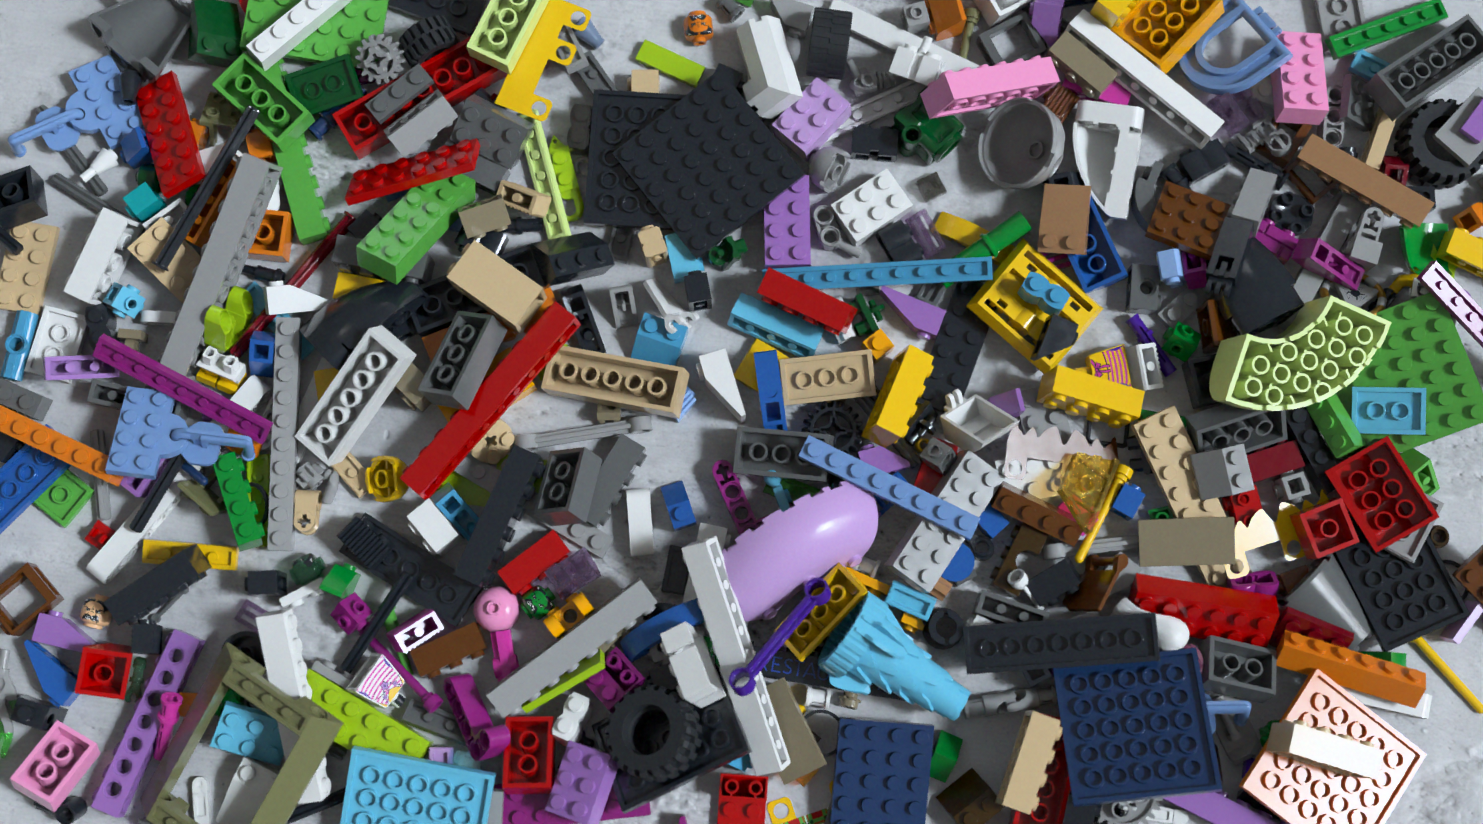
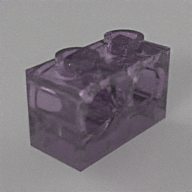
M585 547L545 571L549 582L561 601L601 576L596 563Z

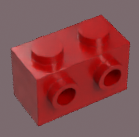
M1254 485V490L1222 498L1224 510L1228 511L1229 516L1234 517V528L1238 521H1241L1248 528L1251 518L1258 510L1262 509L1256 485Z

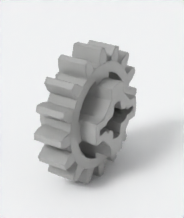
M383 33L378 34L377 37L375 34L368 36L369 39L366 38L361 41L363 46L357 47V50L361 52L360 55L355 56V59L361 62L357 65V68L364 69L361 75L365 76L368 74V81L372 82L376 79L377 84H382L384 81L387 84L392 79L399 77L397 72L404 70L400 66V63L406 62V59L400 57L404 50L397 49L400 43H392V36L385 38ZM380 56H386V58L382 59V61H375V59H378V57Z

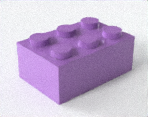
M569 740L545 810L581 824H599L618 770L617 762L613 761L607 752Z

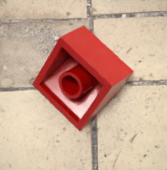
M115 643L83 646L75 693L124 700L133 653L130 651L132 647Z

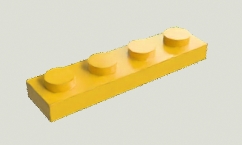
M144 539L142 563L162 564L180 551L197 544L212 566L210 569L235 571L238 569L239 548L238 546Z

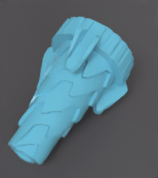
M869 591L845 616L842 622L832 630L818 657L820 669L829 674L830 684L834 687L867 696L870 693L869 685L873 683L888 694L893 692L910 704L914 705L916 703L930 712H935L953 721L960 716V712L971 694V691L953 680L944 668L930 659L932 655L914 644L913 638L903 631L888 605Z

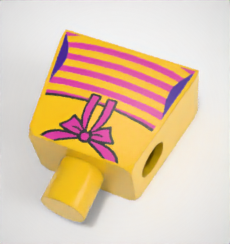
M1124 344L1091 354L1085 359L1086 367L1074 369L1132 387Z

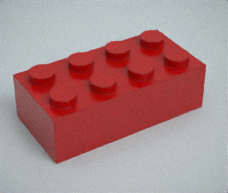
M768 267L757 293L762 295L761 300L776 307L778 303L783 304L782 310L798 316L800 312L804 314L802 319L817 326L821 322L825 324L823 329L838 336L840 332L847 333L858 310L841 300Z

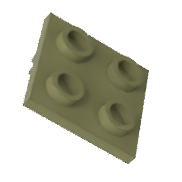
M218 92L209 93L199 121L200 125L209 126L210 147L216 146L215 143H217V125L231 127L233 131L242 116Z
M215 471L207 477V485L202 486L194 479L177 484L182 490V494L186 498L195 501L204 514L214 516L227 512L223 496L219 497L210 489L217 480Z

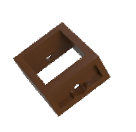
M27 562L0 585L1 601L28 578L47 601L19 625L0 602V622L2 623L0 627L7 635L21 636L37 623L39 613L48 614L49 610L54 609L64 600L36 564Z

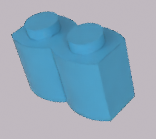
M1029 272L1017 292L1024 301L1038 305L1048 315H1059L1070 297V294L1063 287L1050 284L1044 276L1036 272Z

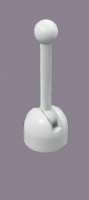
M1022 569L1013 570L1007 577L1009 584L1014 589H1023L1034 603L1035 608L1044 610V605L1040 607L1027 588L1028 577Z

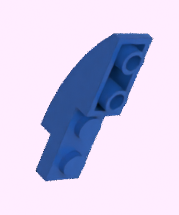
M777 350L754 352L764 429L788 431Z

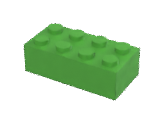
M245 52L212 83L216 91L241 114H243L248 105L259 110L260 113L253 125L283 153L315 122L312 114Z

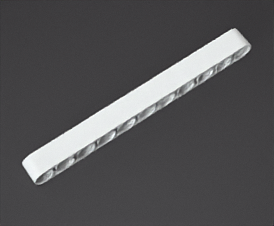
M252 375L230 400L257 413L269 399L273 389L256 375ZM214 419L210 422L218 424L222 428L223 433L228 432L229 427ZM223 445L220 447L219 456L226 449ZM192 465L202 474L210 467ZM180 469L144 530L138 533L131 530L129 525L143 504V500L90 561L86 570L104 585L110 583L141 548L143 540L148 539L184 498L182 490L177 484L182 481L192 480L193 478Z

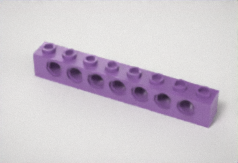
M174 629L173 632L168 634L165 640V650L155 661L154 667L156 669L153 675L149 676L145 682L144 689L146 690L142 698H139L135 703L134 716L132 720L126 723L123 730L125 735L122 741L118 742L113 750L114 758L111 764L106 766L102 774L104 780L92 795V800L94 801L91 807L115 818L125 816L156 747L160 723L157 715L161 710L162 703L156 706L153 698L157 693L162 695L166 692L178 694L183 692L206 643L205 640L178 629ZM179 649L182 652V659L176 662L174 660V653ZM169 671L172 674V680L169 684H166L163 677ZM147 715L151 718V725L148 728L143 725V719ZM136 737L141 741V746L138 750L133 748V741ZM125 760H128L131 765L127 773L122 768ZM115 782L120 786V791L117 795L112 791V785Z

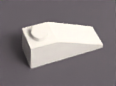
M283 280L270 281L269 286L263 287L267 315L317 311L331 302L328 299L297 287L283 285Z

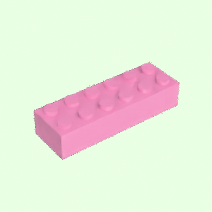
M1035 56L1026 61L1021 58L1007 64L1006 61L999 62L994 66L984 64L976 69L966 67L958 72L947 70L939 75V79L927 85L928 88L920 93L929 119L995 108L1013 98L1022 97L1036 100L1060 82L1051 57L1041 58L1040 56Z

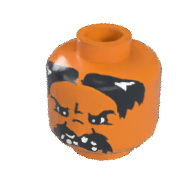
M701 10L692 11L685 17L683 24L686 40L693 42L695 46L705 45L706 41L713 37L712 18Z

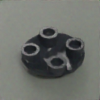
M1287 191L1277 196L1271 202L1268 215L1269 219L1275 223V227L1281 230H1290L1295 236H1299L1305 233L1311 226L1314 207L1300 195Z

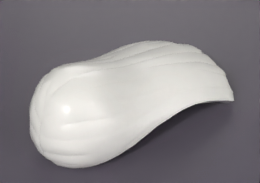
M1125 597L1114 607L1110 616L1151 612L1138 608ZM1156 614L1159 651L1183 649L1189 640L1187 625L1178 618Z

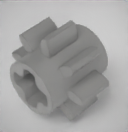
M306 462L296 471V474L299 476L296 482L305 490L308 487L314 490L324 482L325 478L322 474L325 470L316 462L313 465L310 462Z

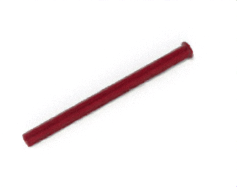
M344 211L345 215L285 285H291L300 289L334 249L337 234L345 236L349 231L347 228L356 218L347 211ZM264 308L230 347L229 352L239 359L250 347V338L253 332H263L277 314L267 315Z

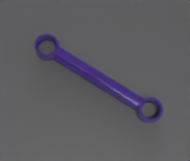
M813 578L807 582L804 588L806 596L745 668H737L731 672L728 682L735 694L738 696L751 694L756 687L755 677L815 605L820 606L830 600L831 590L823 578ZM825 588L820 595L811 596L815 589ZM749 677L745 685L741 687L735 686L739 679Z

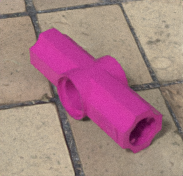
M511 630L490 633L494 653L493 669L498 682L519 667L518 657L514 652Z

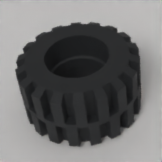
M437 15L425 18L408 28L399 38L398 42L400 44L398 48L404 50L402 54L412 69L418 63L422 64L458 44L460 40L447 18Z

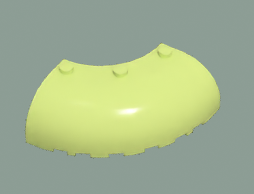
M1331 295L1305 302V306L1299 310L1291 325L1274 339L1244 334L1222 340L1210 374V394L1218 402L1254 411L1291 410L1320 402L1331 397L1343 387L1348 386L1358 377V374L1365 366L1370 364L1376 350L1380 349L1384 342L1391 322Z

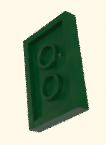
M348 53L284 75L290 94L312 116L356 101L364 96L351 56Z

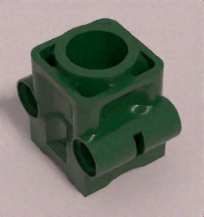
M920 93L912 105L901 109L894 116V124L891 126L894 128L893 130H899L898 138L900 141L898 150L900 154L905 157H912L917 154L928 166L934 161L938 163L943 160L963 139L961 134L964 125L954 115L929 119Z

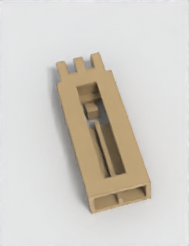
M1380 106L1376 112L1372 123V130L1369 132L1360 161L1376 170L1380 169L1396 119L1391 121Z

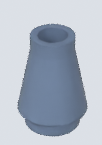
M585 16L579 19L575 23V25L583 24L585 22ZM589 20L584 31L572 28L575 36L591 45L595 50L605 41L591 20Z

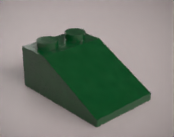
M192 0L188 60L223 68L230 67L242 55V50H240L242 34L237 4L221 0Z

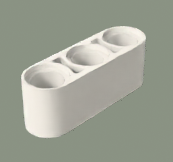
M650 488L627 489L631 557L655 555Z

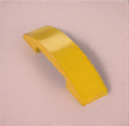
M942 211L931 232L950 242L954 240L968 247L980 238V234H987L989 231L965 219ZM1010 244L999 251L996 258L992 256V263L999 266L1015 247Z

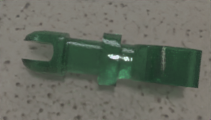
M136 657L133 661L132 668H134L133 676L129 679L131 686L125 694L126 702H131V696L134 693L136 695L135 703L139 698H142L140 686L141 683H144L142 676L147 664L144 657Z

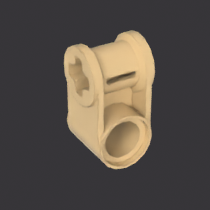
M296 490L293 523L295 528L304 535H312L319 528L320 510L322 507L321 490ZM307 519H308V520L311 521V523H310V524H306V528H305V527L302 525V523H305V522L307 521Z

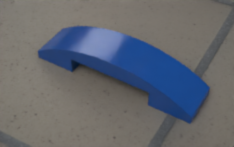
M698 598L656 615L626 635L620 643L627 659L632 663L649 653L648 649L663 642L660 636L661 633L683 622H687L693 627L705 622L702 610L698 606Z

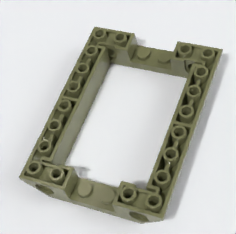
M227 642L140 797L145 818L152 824H199L186 815L190 804L180 797L176 798L170 792H172L229 687L300 736L250 824H286L344 723L306 696L297 700L290 697L262 677L266 668Z

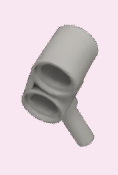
M827 205L818 206L814 211L812 220L821 248L825 251H833L839 248L859 258L862 250L843 241L837 229L832 208ZM819 214H826L829 220L821 222L817 216ZM830 234L836 238V241L828 243L824 240V237Z

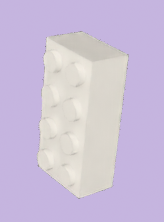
M103 207L102 211L98 212L95 217V225L92 232L88 233L85 238V246L82 253L78 254L75 259V267L72 274L68 275L65 280L64 292L90 304H104L107 306L102 301L113 283H118L132 254L127 247L140 237L144 228L142 223Z

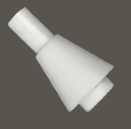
M102 148L89 168L79 178L86 183L93 176L118 166V156L112 149Z

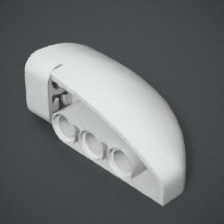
M1079 100L1073 124V146L1081 178L1085 186H1091V197L1108 217L1127 220L1142 143L1141 133L1145 115L1144 109L1129 105Z

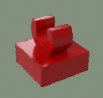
M97 520L84 539L101 550L116 531L104 522Z

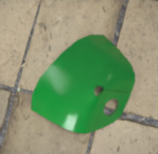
M1422 223L1417 229L1399 226L1403 259L1411 272L1420 274L1430 261H1437L1449 275H1452L1448 262L1438 257L1434 260L1431 257L1433 245L1438 251L1443 236L1448 231L1447 223Z

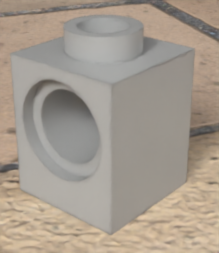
M925 1L904 5L900 15L904 30L911 34L928 31L930 19Z

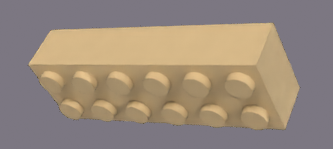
M562 346L546 365L541 389L550 395L679 419L690 374L684 367Z

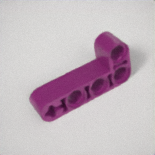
M727 460L717 461L712 468L713 478L739 536L748 529L756 530L764 524L762 520L769 515L756 520L737 475L733 473V466ZM719 467L728 468L729 470L726 472L728 480L733 478L734 481L725 483L723 475H717ZM727 488H737L738 496L735 498L727 497L725 494ZM738 508H744L747 510L748 516L743 520L738 519L735 516V511Z
M470 673L446 677L443 681L444 692L472 758L478 762L499 756L510 743L511 737L508 727L504 724L493 726Z

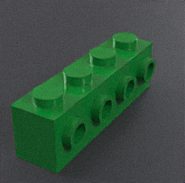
M235 451L220 455L213 464L239 551L263 545L261 537L265 536L262 523H257L254 516L259 514L255 500L250 501L248 493H251L252 490L248 479L243 480L241 474L242 471H245L242 458H236Z

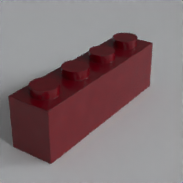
M1284 440L1275 443V447L1266 449L1265 446L1253 450V454L1247 455L1253 483L1304 467L1305 463L1296 440L1290 442Z

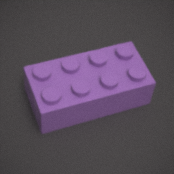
M805 175L763 209L764 269H768V267L775 269L811 266L809 175Z

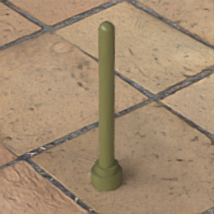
M975 8L964 9L967 20L958 56L967 59L973 28L980 22L982 13Z

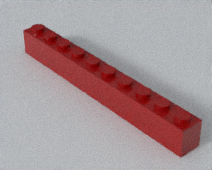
M556 301L543 311L542 317L528 328L527 334L513 345L512 351L506 358H502L498 362L496 369L491 375L483 379L469 409H460L452 414L448 424L437 431L433 441L428 446H425L419 452L418 458L404 469L400 479L424 500L430 498L581 326L577 318Z

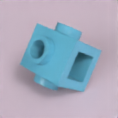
M114 282L102 302L113 307L112 312L122 318H125L126 315L135 318L142 311L146 299L139 295V289L130 284L125 287Z

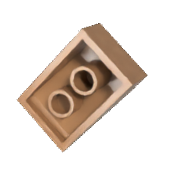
M1045 184L1039 226L1038 252L1087 254L1091 186Z

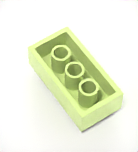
M490 0L466 46L469 55L511 75L549 0Z

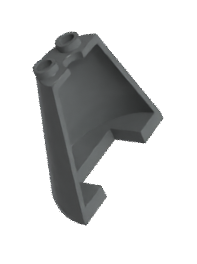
M125 0L91 14L88 20L96 37L100 38L102 36L103 42L106 45L104 48L125 70L137 71L143 82L148 80L149 83H154L190 28L191 3H184L181 0Z
M1331 553L1315 559L1310 564L1312 569L1286 596L1277 598L1280 614L1278 620L1287 606L1353 632L1354 640L1348 649L1358 652L1360 649L1358 645L1363 640L1371 638L1375 633L1353 589Z

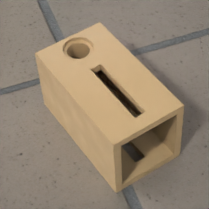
M476 240L472 244L468 243L461 252L462 257L457 263H452L449 267L447 279L454 289L512 330L521 334L547 299L543 287Z

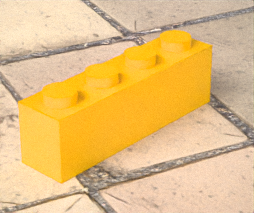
M1459 227L1445 232L1436 257L1483 278V238L1475 237L1469 234L1466 229Z

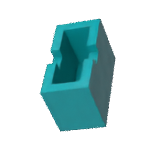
M146 182L123 197L127 203L124 208L132 218H135L140 223H145L167 207L161 196L153 191Z

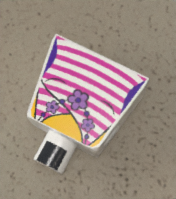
M378 653L370 654L345 689L380 708H387L390 703L394 707L399 708L406 700V697L399 692L404 684V679L383 654Z

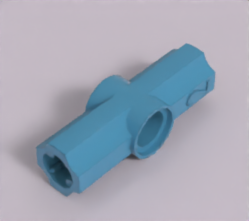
M17 310L11 335L5 341L7 351L0 375L1 378L22 382L39 315ZM23 341L22 348L17 351V344Z

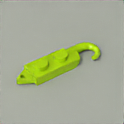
M553 135L549 153L561 198L574 201L576 211L573 215L567 216L568 222H574L582 217L584 203L568 145L565 146Z

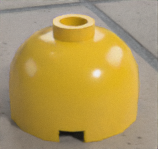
M383 455L373 458L370 461H373L371 467H367L365 472V483L369 494L373 493L376 497L375 500L378 502H391L404 496L409 486L400 477L407 467L406 463L394 456Z

